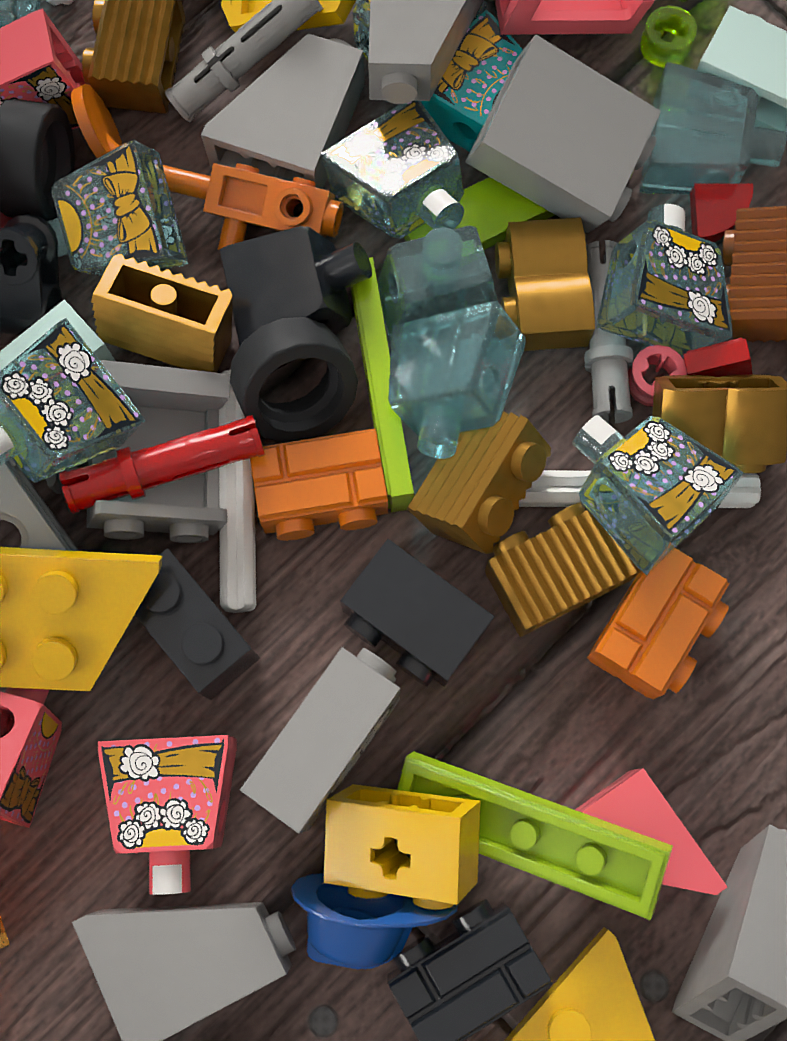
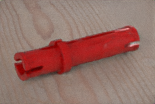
M253 415L132 452L130 446L116 451L117 457L70 471L60 472L59 479L62 485L65 484V486H62V490L72 513L80 512L82 509L92 507L97 500L110 501L128 495L131 496L132 500L146 497L145 490L241 460L265 455L258 430L255 427Z

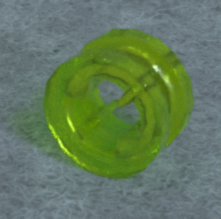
M671 5L659 7L653 11L646 21L645 30L641 37L640 48L643 56L650 63L665 68L677 66L685 61L697 32V25L693 16L683 8ZM665 31L676 35L672 43L660 39Z

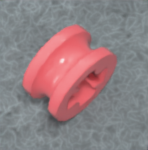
M654 345L646 347L637 354L633 361L634 363H632L631 368L628 370L630 394L639 403L653 407L655 380L652 385H649L643 378L649 365H656V372L662 367L669 376L687 375L684 359L677 351L668 346Z

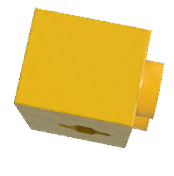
M352 784L326 800L324 883L348 887V893L359 898L372 899L394 894L413 897V903L416 906L426 909H446L454 904L457 905L478 883L481 801Z

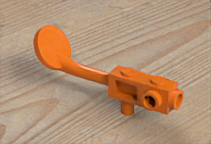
M88 84L74 88L71 93L73 110L81 132L96 158L101 161L124 148L114 120L98 93ZM135 154L138 166L148 161V159ZM213 163L210 176L162 164L157 165L160 180L164 179L165 181L164 184H161L162 190L205 200L204 212L224 218L217 250L227 245L244 241L248 224L279 232L298 226H307L325 238L326 236L335 238L339 232L343 216V202L335 200V195L332 192L316 188V182L298 177H293L292 182L259 174L260 169L240 163H236L235 168ZM302 203V214L298 217H294V207L297 204Z

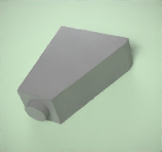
M370 0L369 99L386 100L394 104L430 101L484 0Z
M309 33L305 35L205 125L201 137L210 167L213 166V163L235 168L236 163L260 169L259 174L291 182L293 177L303 178L316 182V188L323 189L335 160L327 153L341 145L365 86L363 50L354 48L349 43L340 39H325Z
M770 824L740 848L725 883L727 888L722 891L672 1009V1013L724 1041H745L787 1019V830L778 829Z
M264 902L102 909L72 922L122 1041H163L286 975L292 966L287 954L296 950L293 937L283 916L279 911L269 916Z

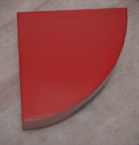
M694 183L690 192L692 238L712 244L724 236L725 230H733L737 220V209L749 208L751 204L753 183Z
M743 338L689 350L683 354L687 375L713 377L753 375L747 340Z

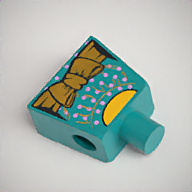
M485 10L471 23L430 101H417L434 126L426 122L421 124L468 152L471 151L515 60L523 51L511 35H501L499 22L489 11Z

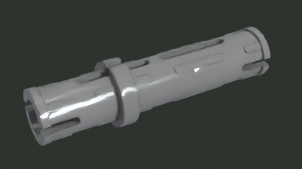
M272 0L218 48L208 47L201 54L204 60L174 86L165 91L167 98L179 114L190 123L197 114L228 89L232 93L241 86L238 79L272 50L277 48L313 15L324 8L318 0Z
M605 240L604 264L600 263L599 241L586 245L588 275L594 304L595 330L590 339V349L584 354L586 371L592 374V418L599 415L609 424V399H612L614 402L616 424L628 421L633 417L628 369L631 368L634 362L633 351L630 347L626 346V334L622 335L600 326L607 287H609L611 302L614 301L617 304V301L612 296L614 291L617 300L619 297H623L622 282L620 286L621 279L618 277V271L614 278H612L618 269L619 274H621V247L617 242Z

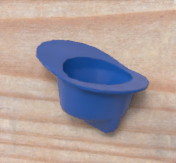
M324 873L309 874L295 881L291 888L294 901L307 911L308 956L316 962L352 969H372L390 962L402 952L413 927L427 926L446 920L457 912L459 903L457 905L454 904L446 909H426L416 906L413 903V897L394 894L372 899L359 898L349 894L348 887L324 883Z

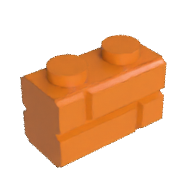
M375 428L263 446L265 455L250 458L260 524L265 534L276 532L278 540L289 541L307 538L315 534L314 526L339 522L340 529L342 530L364 529L377 524L378 515L388 514L387 491Z
M668 543L666 550L663 552L664 556H661L647 570L641 567V572L634 578L586 657L596 666L612 676L618 677L623 683L651 699L663 696L667 689L674 693H678L697 663L696 659L688 655L700 634L710 638L723 621L729 609L727 604L720 601L730 584L728 580L706 566L695 563L693 558Z

